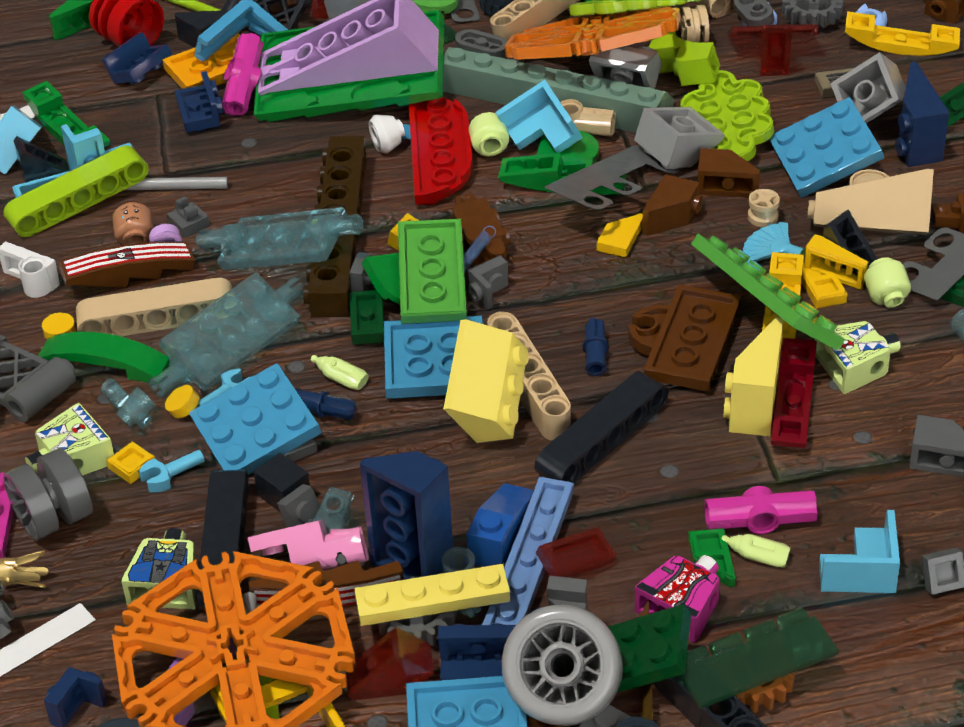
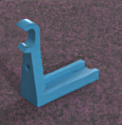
M241 0L198 36L194 57L202 62L206 61L246 26H249V30L259 35L288 29L253 0Z

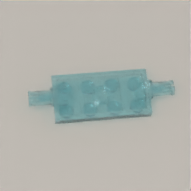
M344 207L240 218L237 224L223 225L220 229L200 230L196 236V242L202 250L221 247L222 253L217 262L222 270L327 261L339 236L359 235L361 233L360 230L363 229V220L359 214L348 215Z
M255 272L160 340L159 347L168 355L170 363L167 369L149 380L152 391L154 392L160 388L156 395L163 397L181 382H194L203 391L207 390L221 379V374L237 368L298 323L300 315L289 304L303 295V284L300 282L294 286L298 279L292 277L285 284L274 290Z

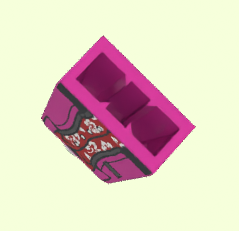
M707 555L701 556L695 564L681 556H673L635 586V612L640 614L647 601L649 602V614L684 604L692 613L689 641L695 643L719 600L720 578L716 575L719 570L717 562Z

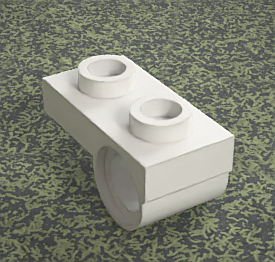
M6 241L0 246V261L3 272L21 279L24 293L27 296L33 298L42 297L60 285L54 259Z

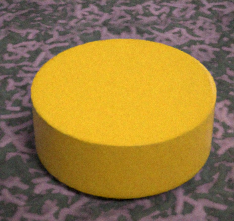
M67 313L51 314L42 322L43 334L46 339L63 333L76 332L74 318Z
M190 385L180 386L166 399L165 409L174 418L186 417L189 415V412L197 407L199 395Z

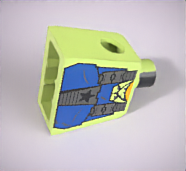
M170 528L165 531L163 539L146 538L142 540L122 578L127 605L197 558L194 543L186 540V534L182 530ZM197 589L185 591L162 608L196 609Z

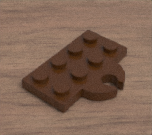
M678 284L670 305L656 304L635 312L632 315V324H628V338L632 347L640 353L649 356L644 367V374L661 383L709 392L739 313L742 296ZM649 326V327H651V328L642 329V328H639V327Z

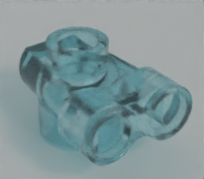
M113 378L106 380L102 384L100 392L118 409L116 412L117 416L129 427L136 423L142 429L150 423L152 417L149 415V412L156 404L140 388L136 387L128 395Z
M329 487L314 519H308L307 523L324 519L327 534L330 533V529H345L352 518L351 505L354 495L348 491ZM340 505L338 509L330 510L332 506Z

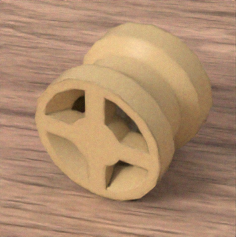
M758 189L749 195L750 209L748 210V220L751 224L758 227H766L769 224L777 223L779 216L777 208L779 207L780 197L775 191Z

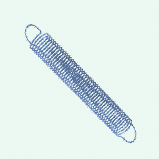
M483 232L480 233V237L476 238V241L471 244L472 246L463 255L464 268L466 270L491 241L487 235L485 236L486 240H483Z

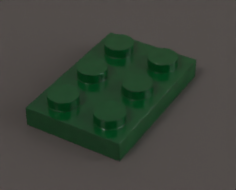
M684 604L608 626L619 644L623 662L622 678L617 693L685 674L692 613Z

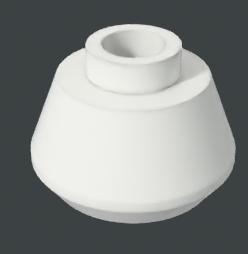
M373 115L369 121L371 139L378 152L388 154L401 143V137L405 136L402 122L399 119L396 120L393 116Z

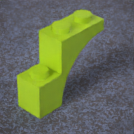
M667 32L668 35L652 39L650 45L647 46L659 54L662 63L659 73L674 71V74L679 76L681 86L715 82L720 63L713 42H690L677 37L676 32Z

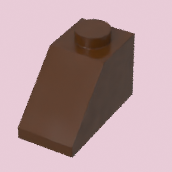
M700 148L697 182H700L699 195L749 198L753 191L759 189L760 170L738 154L726 149Z
M665 174L643 209L642 234L649 236L688 225L694 214H699L702 207L703 196L699 195L700 182Z

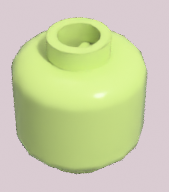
M481 113L471 121L469 134L472 147L477 153L489 157L498 155L507 148L509 143L508 129L505 123L499 120L496 113Z
M884 257L873 261L864 274V282L870 299L877 305H885L889 308L896 307L903 303L904 298L911 291V283L904 265L892 258Z

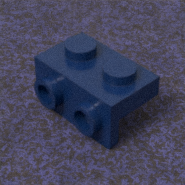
M138 33L103 57L102 61L114 84L129 82L133 85L144 80V74L148 71L162 67V59L168 58L172 55L168 44L150 46L144 33Z
M207 71L201 72L203 85L174 90L185 132L202 131L207 128L220 126L218 114H223L220 96H218L215 80H209Z
M496 623L491 625L454 624L452 626H439L440 681L503 676L502 654L504 646L516 625Z

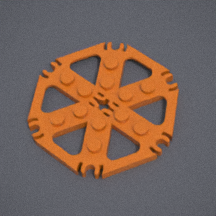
M669 6L614 14L578 16L523 30L522 33H515V35L509 38L504 46L506 57H513V59L519 60L572 57L573 54H576V56H589L598 54L599 50L603 52L635 43L647 42L651 39L668 35L667 32L678 30L681 21L680 9Z
M233 551L234 563H230L228 553L222 552L223 561L218 565H211L208 557L203 556L201 560L203 569L201 570L198 568L196 558L127 605V610L122 612L124 624L129 626L115 625L114 627L115 635L112 634L124 712L126 711L129 719H133L136 715L143 713L144 715L138 718L139 727H187L177 724L174 721L175 716L220 683L227 720L225 727H299L343 694V688H346L348 685L347 677L345 674L338 672L347 671L353 673L355 655L338 587L335 589L332 581L318 587L323 583L322 574L320 571L314 572V567ZM257 577L288 585L246 615L240 584L244 579ZM198 589L203 593L208 623L160 613L158 610L185 591ZM323 615L329 619L335 644L333 648H325L283 639V637L311 617ZM229 638H233L234 645L237 647V660H233L232 653L229 651ZM149 651L183 659L145 687L138 688L136 686L133 658L139 652ZM259 675L311 687L314 692L310 698L286 716L274 719L266 714Z

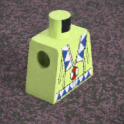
M866 321L837 326L835 331L846 339L838 351L815 339L817 341L815 357L843 394L885 376L888 372L890 354L900 351V341L894 332L880 336L873 326Z
M77 403L37 429L35 436L39 450L26 456L25 461L38 474L37 458L60 447L67 452L83 476L108 467L106 460L113 456L114 452L111 438L82 405Z

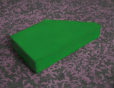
M724 528L688 531V544L692 562L695 564L703 555L710 556L719 566L716 575L720 578V582L728 587H735L736 577L728 543L722 540V536L725 535Z

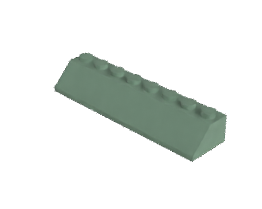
M448 47L444 53L442 88L443 92L507 105L543 80H546L560 102L574 99L581 102L583 107L614 110L616 112L615 128L635 133L637 132L644 108L673 107L674 98L667 92L655 90L651 87H641L626 84L622 81L582 75L568 70L544 67L539 64H529L514 59L490 56L486 53L466 51L461 48Z

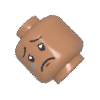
M128 202L118 207L113 213L112 223L117 242L127 245L150 241L149 234L154 228L152 213L147 206L136 202Z

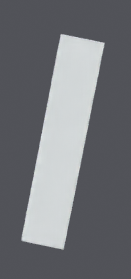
M79 603L0 650V677L94 622L96 619Z

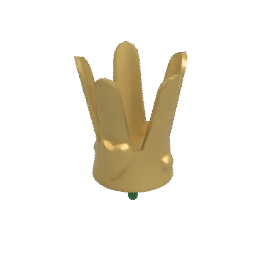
M45 551L35 552L18 558H0V581L3 586L23 584L46 588L44 584L30 582L39 581L40 576L47 575L49 570L46 567L21 566L38 560L45 555Z

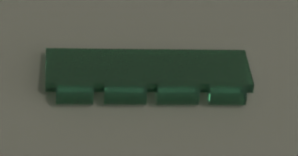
M801 607L778 616V626L770 619L744 629L745 643L738 632L710 642L709 650L712 656H710L704 645L687 651L685 674L679 676L698 707L702 709L838 655L839 650L816 616L808 618V614Z

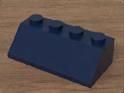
M419 451L364 458L360 462L371 565L378 567L399 560L403 569L404 580L410 579L412 576L418 578L451 572L455 568L448 466L440 460L431 458Z

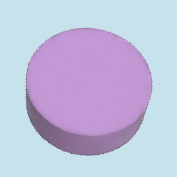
M172 224L158 225L149 234L150 242H182L179 229Z

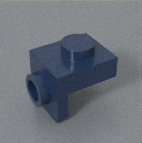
M69 667L56 685L49 688L44 699L50 725L66 727L84 701L103 707L107 702V697L102 679L93 672H83Z

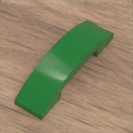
M48 81L22 92L23 98L38 120L63 146L62 125L67 124L74 135L97 128L95 125L88 127L63 103L62 94ZM100 131L104 147L111 145L110 139Z
M69 332L55 335L47 339L38 354L39 357L48 361L58 357L66 359L70 363L75 361L125 369L127 379L159 384L170 364L168 356L145 344L121 336L99 332Z

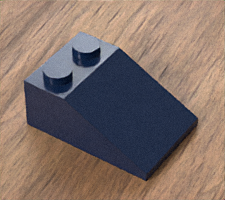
M916 61L910 63L902 114H899L898 117L900 134L895 142L897 154L902 156L908 167L943 161L949 111Z

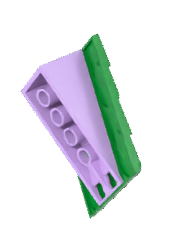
M370 0L315 27L261 34V41L264 44L258 67L261 68V75L256 85L254 116L259 121L273 122L304 115L309 118L355 108L357 110H366L392 104L403 106L443 98L445 16L440 10L422 12L413 0Z

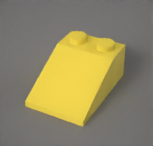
M777 316L735 359L734 372H727L725 393H731V398H725L723 417L730 418L729 432L769 437L771 435L783 331V319Z

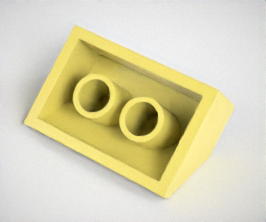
M467 319L460 320L443 409L476 443L513 439L515 424L518 422L520 395L524 389L525 365H527L529 360L527 348L512 332Z

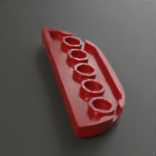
M445 97L409 104L415 205H433L439 200L454 194L465 185L472 173V149L468 114L459 101L454 99V102Z

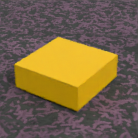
M132 441L106 461L108 469L129 484H132L140 478V468L147 461L155 459V457Z

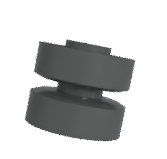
M60 447L37 458L38 474L26 463L3 474L4 487L13 510L23 528L34 541H38L59 530L58 515L67 524L71 525L93 513L92 502L85 480L67 452Z

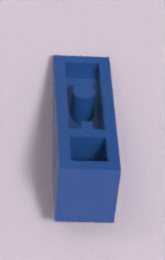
M504 483L478 509L467 532L468 563L482 567L503 564L505 567L534 490Z

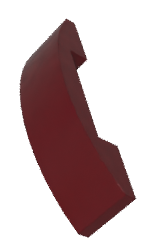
M783 338L771 445L806 448L817 341Z

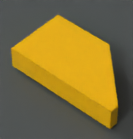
M640 213L607 223L597 241V251L627 257L643 227V214Z
M803 263L801 283L816 309L847 303V292L835 273L822 270L820 273L806 268V264Z

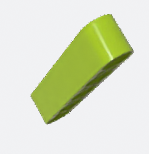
M121 146L11 200L4 208V217L19 236H33L141 182L147 176L149 166L133 147Z

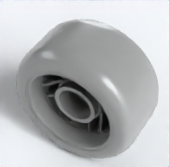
M550 605L537 609L525 616L511 631L502 654L503 680L512 700L532 718L551 725H577L599 715L615 697L622 678V655L612 631L596 615L573 605ZM562 655H568L574 661V669L566 677H558L553 670L554 661Z

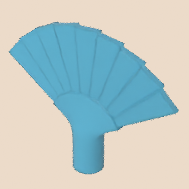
M786 222L769 224V226L762 227L760 230L753 232L747 238L743 247V252L750 256L748 262L750 260L757 262L770 258L772 252L802 254L805 257L806 251L804 248L790 244L788 223Z

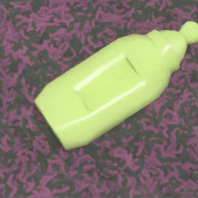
M316 355L311 356V362L316 363L318 369L322 371L325 377L349 389L360 390L368 381L369 375L363 369L334 356H322L319 358Z
M738 534L730 538L726 535L722 536V540L726 541L734 552H738L745 559L774 567L786 566L791 547L784 543L752 534Z

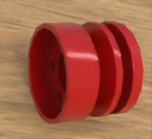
M93 0L89 11V21L95 33L113 42L118 47L138 33H144L150 46H152L158 40L163 30L164 14L159 3L154 0Z

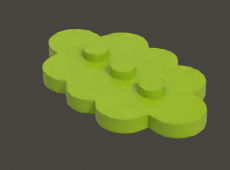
M591 0L570 4L569 10L571 16L604 15L676 6L700 0Z
M719 70L715 82L699 84L698 90L689 92L682 98L680 107H691L725 134L723 140L713 149L732 150L746 161H750L756 154V145L766 142L774 134V124L770 117V102L763 97L762 86L759 82L752 79L736 80L732 73Z

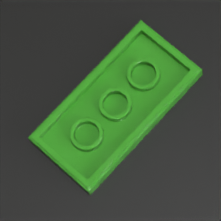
M461 219L398 222L401 324L466 320Z

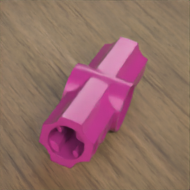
M242 33L238 37L234 56L224 74V80L227 81L222 107L225 113L232 116H243L247 112L251 93L261 75V68L258 67L264 43L260 40V36L254 33Z
M755 486L746 490L742 496L705 499L704 502L705 522L709 530L748 527L755 534H766L774 531L779 524L817 521L816 496L812 490L773 493L768 487Z

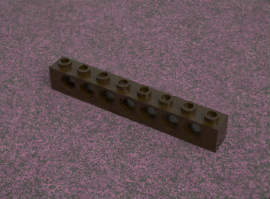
M329 136L328 148H323L322 162L325 167H320L321 185L317 187L318 204H315L314 210L315 223L317 224H312V242L315 244L309 245V261L312 264H307L306 280L309 285H304L303 300L304 304H309L311 317H349V292H351L349 272L357 254L367 165L365 136Z

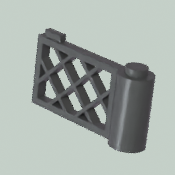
M0 335V359L6 357L15 358V360L0 363V373L14 370V375L0 377V387L13 385L5 393L0 392V405L6 407L15 419L20 422H27L75 383V369L66 359L54 357L48 361L8 343L7 337ZM36 367L30 372L20 373V369Z

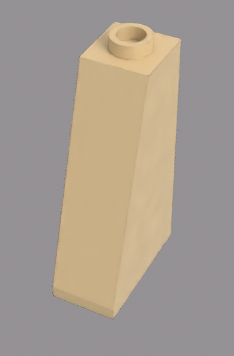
M924 169L816 192L815 200H809L807 219H814L813 227H824L825 224L849 209L860 230L927 235L929 232L934 169Z

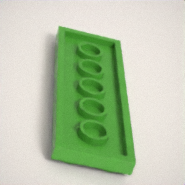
M700 234L696 235L691 245L789 325L837 351L840 349L846 339L835 331L837 325L822 315L818 318L819 311L807 302L802 301L799 303L800 295L787 287L782 289L784 283L773 275L767 273L765 276L764 274L767 269L753 260L748 262L750 256L736 247L727 249L729 245L714 235L710 239Z

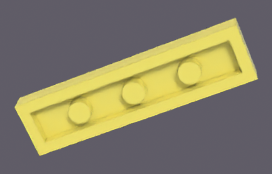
M503 564L354 588L361 626L510 602V590Z

